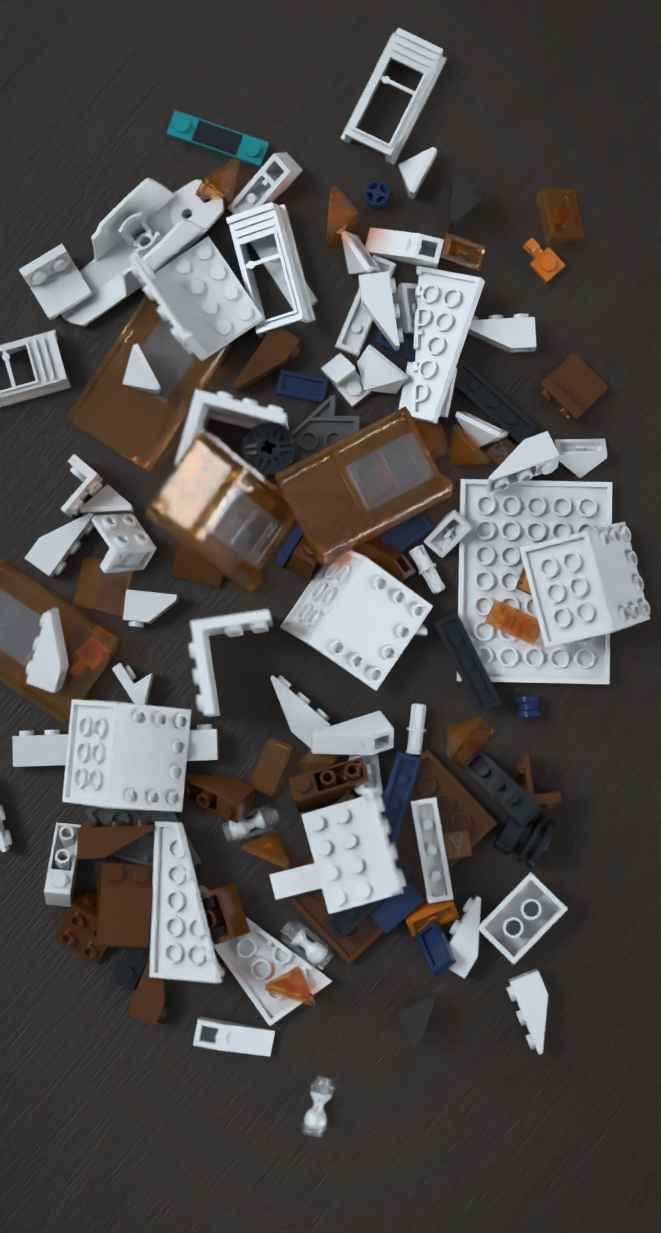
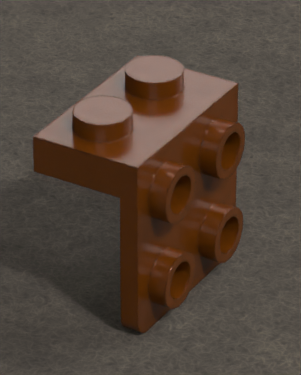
M571 354L549 377L547 376L539 384L538 389L540 390V395L548 403L552 402L559 408L557 411L565 420L568 421L570 419L574 423L607 390V384L576 354Z
M520 755V760L516 761L517 775L522 776L523 786L520 787L542 809L555 808V803L561 802L560 792L534 795L529 755Z
M83 888L69 908L55 935V940L92 963L97 964L107 947H96L97 895Z

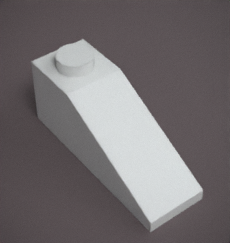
M287 152L274 153L227 208L235 215L272 202L290 186L303 169Z

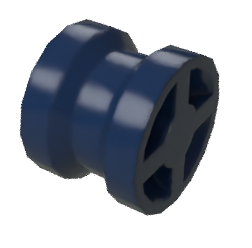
M375 180L366 186L364 193L366 205L373 210L383 209L387 205L389 189L384 182Z
M540 695L515 697V703L518 704L519 708L516 712L517 718L542 716V711L539 709L538 704L541 701Z

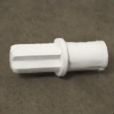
M423 544L409 551L419 569L418 574L423 575L432 593L437 594L443 591L445 585L435 569L437 565L436 563L433 564Z
M414 703L411 705L410 724L406 728V730H409L406 753L422 754L423 734L427 730L424 729L426 705Z

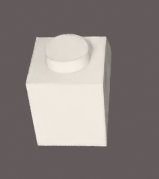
M126 589L123 620L128 621L131 627L144 628V623L151 624L178 602L179 596Z

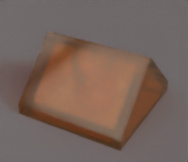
M331 185L327 247H333L342 240L341 234L344 231L350 233L359 225V212L339 188Z
M540 189L537 203L546 245L552 246L584 239L585 234L575 190Z
M84 556L72 605L122 617L126 589L129 588L132 571L104 573L100 567L103 559Z

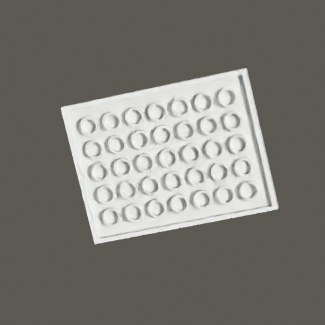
M461 479L460 515L473 528L459 541L458 615L491 682L609 685L610 633L545 648L519 548L612 525V482L529 480L524 483L517 482L509 485L508 488L502 491L495 490L488 493V480ZM457 672V680H456V681H462L461 678H460V676H459V674H458V672Z

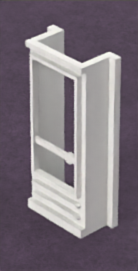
M398 28L396 33L392 34L341 136V140L350 144L351 140L354 139L385 154V161L394 165L447 58L442 56L443 49ZM391 59L424 74L416 91L390 80L388 76H383ZM381 80L384 84H390L413 95L389 144L357 129Z
M270 202L227 217V224L230 227L246 292L264 318V320L255 325V331L259 338L265 337L269 330L293 322L302 321L308 323L315 321L286 205L279 206ZM274 234L279 253L255 262L250 261L246 244ZM281 258L294 311L266 320L253 268L256 265Z
M55 330L0 345V356H2L6 363L12 385L11 388L0 390V408L71 388L69 378L65 373ZM27 349L36 381L16 386L9 362V354Z

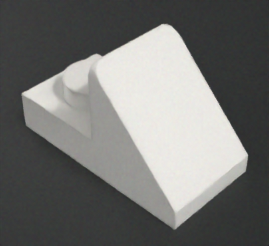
M341 353L321 368L352 408L372 392L364 390L361 377L356 372V367Z
M122 663L114 666L112 670L134 704L147 705L153 674L151 673L135 683L133 680L137 677L129 665L124 667Z

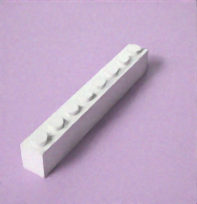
M212 724L197 725V730H189L187 761L219 760L218 729H212ZM34 730L19 731V736H12L13 767L66 765L68 734H60V730H44L45 735H35Z

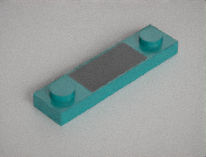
M176 110L173 113L166 133L167 136L258 168H261L269 146V142Z

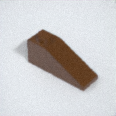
M282 327L269 330L234 382L233 389L239 392L287 365L290 359L294 361L301 351L299 347L300 339Z
M149 957L127 1015L156 1026L158 1020L164 1021L169 1007L164 1006L167 1000L165 978L149 977Z

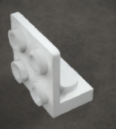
M63 244L58 245L19 269L50 320L92 295L91 290Z
M75 454L67 462L72 466L70 471L83 483L61 508L70 518L73 514L77 516L81 513V507L85 504V500L90 495L93 497L102 488L100 483L103 480Z
M134 514L94 515L91 521L110 548L100 565L103 572L114 573L144 570L157 548Z

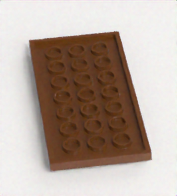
M428 749L419 756V758H422V762L395 845L396 854L399 852L416 871L407 880L421 896L426 892L410 801L436 797L448 869L498 824ZM386 788L382 791V792H383V794L381 795L382 800H383V797H384ZM463 834L460 849L457 850L449 836L455 841L459 840L460 835ZM313 857L305 865L315 863ZM322 888L287 897L348 964L384 932L368 915L345 938L339 941L323 923L331 914L328 913Z

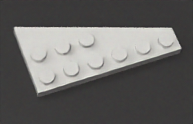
M417 266L416 274L419 278L416 296L418 297L417 310L415 311L413 347L416 350L415 362H413L415 379L414 386H412L411 417L437 424L485 281L480 277Z
M155 821L149 977L220 983L222 980L183 823Z
M204 885L199 887L200 895L210 891ZM246 917L251 933L213 946L268 1025L271 1026L331 983L332 980Z

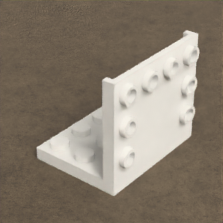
M209 236L155 273L137 251L128 256L133 264L129 269L142 284L143 290L151 301L157 300L160 305L157 311L165 322L170 320L174 327L171 329L174 337L186 349L189 355L194 352L201 362L264 320Z
M196 389L175 466L182 478L192 480L193 475H198L201 466L199 453L200 450L205 451L208 441L207 433L205 432L209 418L252 429L261 423L273 422L281 424L289 430L287 414L282 413L283 409L277 406L268 405V408L257 406L258 402L251 399L243 398L241 402L232 399L233 395L218 391V394L215 395Z
M625 521L519 548L545 648L615 632L650 619V606L644 597V583L638 574L636 566L638 562L637 556L632 551L630 543L631 532L626 526Z
M336 544L280 627L314 647L377 691L433 606L367 557Z
M269 609L190 621L194 643H189L191 659L196 658L197 669H193L195 685L199 684L201 695H197V704L199 711L204 712V715L208 717L220 716L209 636L226 633L229 637L244 635L243 631L252 630L254 634L268 632V627L273 626V619Z
M72 699L62 802L108 808L182 812L191 710Z
M372 788L361 790L363 797L301 814L329 914L404 893L402 887L406 886L403 872L400 869L397 870L395 864L397 855L394 845L390 844L387 834L390 831L387 820L382 818L381 814L382 811H385L383 801L379 792L375 793Z

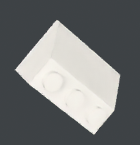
M530 872L477 929L515 964L568 908Z

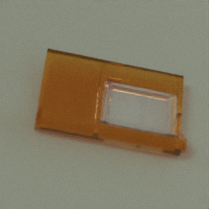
M146 294L65 418L150 472L190 412L195 390L203 391L232 348V345L230 343L202 362L194 352L189 355L172 334L171 329L174 326L171 321L167 320L165 322L157 311V308L160 307L157 300L151 301ZM137 343L161 387V393L157 395L122 384L132 347Z
M406 406L276 474L277 483L314 556L321 565L329 563L451 497L452 490L454 489L451 479L439 473Z
M206 431L194 439L150 502L146 514L150 520L244 591L251 592L260 586L262 581L260 569L271 553L274 552L276 546L303 508L213 434Z
M0 558V681L61 723L66 724L70 720L72 699H85L121 644V639ZM56 607L59 609L69 666L62 689L52 693L26 683L28 675L25 672L29 661L33 660L35 653L32 650L33 643L36 637L40 636L42 629L39 626L40 619L44 612Z

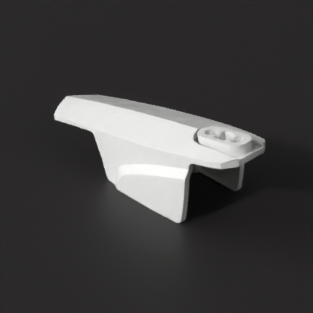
M146 178L99 223L96 232L91 237L95 257L80 271L92 295L61 314L62 317L69 323L84 327L142 287V284L129 269L133 264L128 256L137 251L154 273L191 247L224 213V201L207 181L196 179L173 193L161 183L151 178ZM211 198L209 202L204 203L206 199ZM188 214H192L190 218L185 219Z

